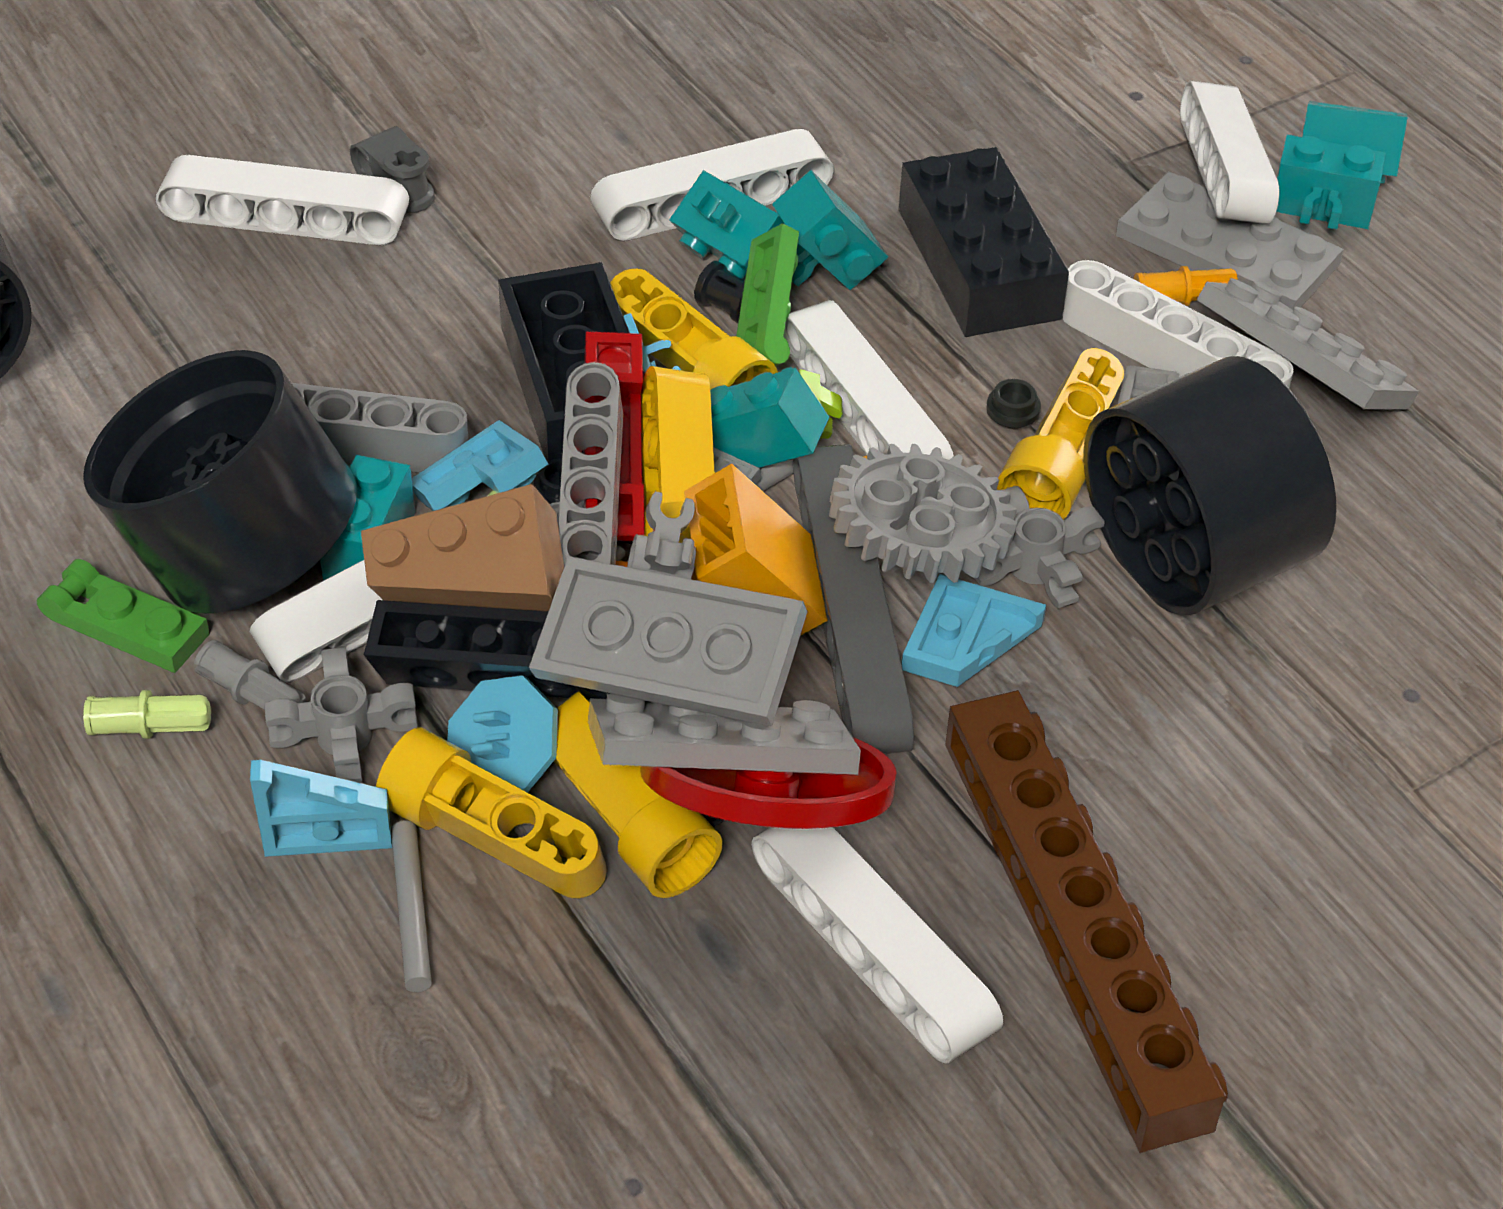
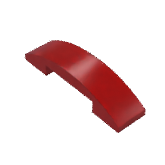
M586 332L584 364L591 362L605 364L614 370L619 380L623 408L617 541H633L636 534L644 536V484H642L641 441L642 334ZM595 395L584 401L598 403L606 399V397ZM598 446L588 447L583 450V454L596 455L602 452L604 448ZM596 498L584 499V508H593L602 501Z

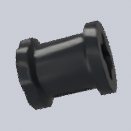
M719 261L710 262L698 277L694 290V299L702 306L714 305L730 313L732 321L738 323L745 280L729 273L725 264Z

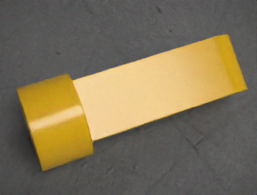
M637 268L628 269L617 274L610 282L622 316L632 314L638 332L642 334L644 347L661 340H669L671 342L670 348L651 353L667 368L672 369L675 366H679L681 371L706 374L709 378L710 390L721 385L730 387L744 383L765 372L778 373L775 364L742 338L729 336L649 272Z
M1090 348L1082 352L1058 389L1035 435L1022 439L1014 447L998 477L999 482L996 490L1018 486L1025 494L1030 508L1049 509L1061 516L1063 520L1067 517L1085 481L1084 463L1082 460L1084 440L1089 424L1098 413L1109 408L1124 378L1123 366L1114 355L1099 348Z
M650 366L644 374L641 391L644 536H648L650 532H653L646 519V508L655 491L662 493L660 504L662 513L668 518H677L680 516V510L685 501L684 491L715 473L710 382L706 374ZM689 525L680 533L679 543H682L685 538L691 539Z
M579 691L557 708V755L554 760L555 764L618 836V853L652 895L658 898H670L694 887L711 871L722 850L720 834L701 813L670 802L651 790L641 777V766L603 765L588 725L589 702Z
M416 727L403 735L388 754L380 770L376 787L387 789L389 809L395 814L425 830L437 826L569 898L590 896L604 883L607 867L596 834L591 827L471 763L470 754L464 749L422 727ZM520 824L534 825L533 829L523 837H507L509 832ZM560 855L568 859L565 864H563Z

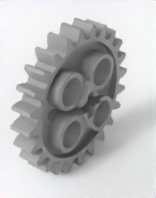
M889 444L887 455L871 447L869 448L867 459L855 454L852 456L850 466L842 465L840 467L838 478H834L829 500L831 502L829 517L836 519L833 529L836 533H847L844 544L846 547L863 546L862 560L867 561L876 557L883 559L882 571L887 572L897 565L903 567V574L906 579H910L915 571L924 572L929 583L935 582L937 573H944L948 579L955 583L958 582L961 570L973 578H978L981 566L994 570L998 558H1006L1017 526V521L1014 520L1017 507L1008 504L1011 496L1009 491L996 490L999 482L997 477L981 478L983 466L980 464L968 468L962 466L963 456L960 454L947 460L942 458L941 449L935 447L930 455L922 454L917 444L911 445L909 453H903L895 444Z

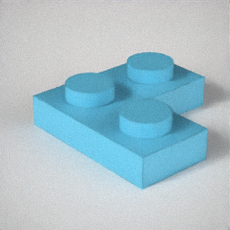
M498 420L412 478L413 492L422 503L432 511L463 503L469 497L470 490L482 482L497 493L529 485L535 479V473L547 466L548 462L538 445Z

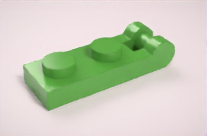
M783 223L751 241L736 335L768 358L775 366L784 363L790 355L789 344L783 336L785 323L791 310L789 296L792 276L798 264L796 250L799 231Z
M75 559L62 572L63 581L58 586L50 585L37 598L38 608L50 620L172 673H176L210 635L206 618L101 575L95 567L82 559ZM80 596L89 599V601L86 604H82L76 600Z

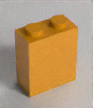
M732 463L684 491L685 499H693L695 506L689 528L691 539L694 540V546L696 547L695 567L699 581L803 601L807 609V615L800 636L828 621L812 538L806 529Z

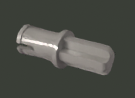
M218 640L207 642L196 656L194 664L197 667L194 668L195 672L227 689V691L231 692L232 698L239 704L246 705L250 701L265 710L264 703L275 699H288L296 703L306 702V697L302 692L269 674L268 665L259 659L249 660Z

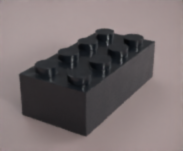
M997 147L979 148L969 152L939 157L931 156L921 160L902 163L898 211L965 337L1062 320L1069 271Z
M602 262L498 279L501 329L544 457L547 461L554 458H562L567 382L570 374L577 367L584 364L586 332L629 333Z

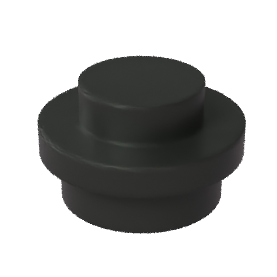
M1007 379L999 382L989 394L986 405L990 418L1008 428H1020L1034 423L1038 419L1041 409V402L1035 388L1030 383L1020 379Z

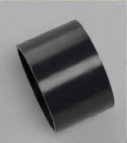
M250 350L221 352L194 360L167 373L144 388L127 402L100 432L87 456L83 473L84 486L90 498L169 599L182 609L197 613H219L239 609L263 600L297 580L311 569L338 540L350 520L357 496L356 481L350 468L281 367L268 355Z
M1240 356L1222 358L1098 413L1089 424L1084 440V473L1092 507L1096 509L1105 521L1104 526L1100 529L1121 566L1149 597L1166 611L1182 616L1201 612L1315 558L1325 550L1331 540L1336 523V493L1331 467L1322 441L1310 417L1292 391L1274 373L1256 361Z

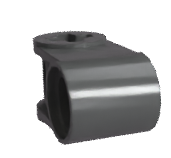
M393 126L351 145L350 157L358 175L392 179L400 183L407 190L409 205L406 213L419 212L431 206L434 201V189L427 182L428 153L408 138L401 128Z

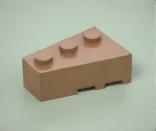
M533 484L361 531L367 586L382 600L549 611L564 569L556 512Z

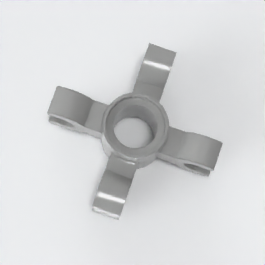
M1018 486L1004 489V491L1011 493L1008 504L1017 507L1014 518L1017 521L1013 540L1011 546H1009L1006 558H998L994 570L981 566L979 577L975 578L980 586L992 585L1011 572L1017 579L1025 583L1044 584L1051 602L1057 608L1079 602V596L1073 589L1072 584L1081 582L1083 576L1078 566L1072 560H1066L1064 554L1073 551L1085 554L1099 548L1101 541L1092 530L1103 527L1105 521L1092 506L1078 509L1066 520H1063L1061 516L1049 509L1030 508L1025 494Z
M655 491L646 508V519L653 532H650L648 536L635 535L627 567L691 579L696 556L694 540L685 538L682 543H679L680 533L688 527L695 511L693 499L686 498L682 504L680 516L668 518L660 509L662 493Z
M346 647L321 650L325 679L318 682L313 688L311 702L296 703L288 699H275L264 703L270 747H290L297 744L302 738L317 737L319 746L325 752L333 755L336 778L362 783L359 752L370 742L372 737L371 729L386 728L395 732H405L418 727L413 685L410 683H398L386 687L380 693L367 694L363 683L349 675Z

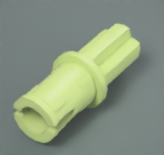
M142 690L140 696L130 697L88 696L83 710L84 727L89 736H96V734L140 733L144 739H151L154 732L205 731L210 726L211 706L207 697L203 695L153 696L150 690Z

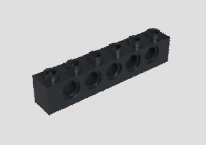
M387 600L376 601L363 655L388 685L410 683L415 687L473 691L480 681L523 675L548 697L570 698L579 691L586 699L590 700L607 699V695L610 694L540 679L534 676L529 666L549 611Z

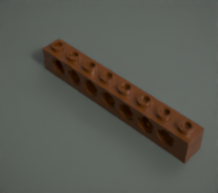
M1019 690L950 706L945 746L1139 1153L1215 1132L1223 1104L1227 1101L1228 1097L1224 1075L1215 1062H1208L1199 1044V1032L1195 1018L1187 1007H1180L1171 989L1170 972L1164 958L1160 954H1153L1144 936L1143 919L1138 907L1133 902L1127 903L1118 886V873L1111 855L1107 852L1102 853L1093 837L1092 820L1087 808L1083 804L1077 805L1069 790L1068 774L1063 761L1059 757L1053 758L1045 743V731L1041 718L1036 712L1029 711ZM1127 1009L1136 1010V1011H1138V1012H1140V1013H1134V1012L1128 1011ZM1152 1063L1165 1065L1169 1069L1159 1068Z

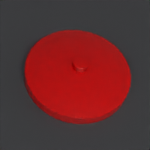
M854 737L853 739L861 750L858 775L641 766L640 768L641 777L651 790L681 807L727 821L787 829L839 827L875 818L891 806L897 775L893 762L884 753Z

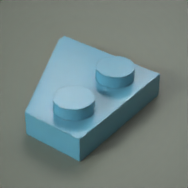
M939 574L903 652L902 671L958 687L1042 627L1046 604L959 579L958 582L953 583L947 576Z
M251 760L250 783L265 857L392 848V824L387 789L264 760Z

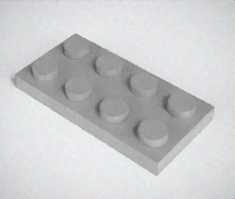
M1170 171L1118 220L1116 236L1178 265L1188 266L1191 271L1231 268L1236 271L1238 280L1252 286L1254 281L1265 283L1282 294L1280 302L1292 310L1295 307H1302L1341 263L1344 251L1343 248L1329 243L1317 235L1309 234L1284 223L1276 217L1268 224L1218 218L1206 187Z
M1230 279L1228 283L1206 282L1197 301L1361 408L1409 409L1418 395L1419 390L1404 381L1407 374L1403 370L1384 360H1378L1375 363L1362 355L1365 349L1362 344L1344 334L1336 333L1333 336L1320 328L1323 320L1301 307H1295L1293 310L1280 302L1282 294L1273 287L1259 281H1254L1251 286L1236 279Z
M568 556L529 669L536 678L772 727L805 622L807 609L801 600Z
M612 693L607 695V699H590L588 725L603 765L858 775L861 750L836 711L830 709L829 705L822 702L801 700L794 702L793 708L778 707L771 727Z

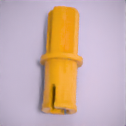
M1181 266L1178 271L1135 273L1133 279L1188 307L1191 301H1197L1206 282L1228 283L1230 279L1238 280L1236 271L1231 268L1190 271L1188 266Z

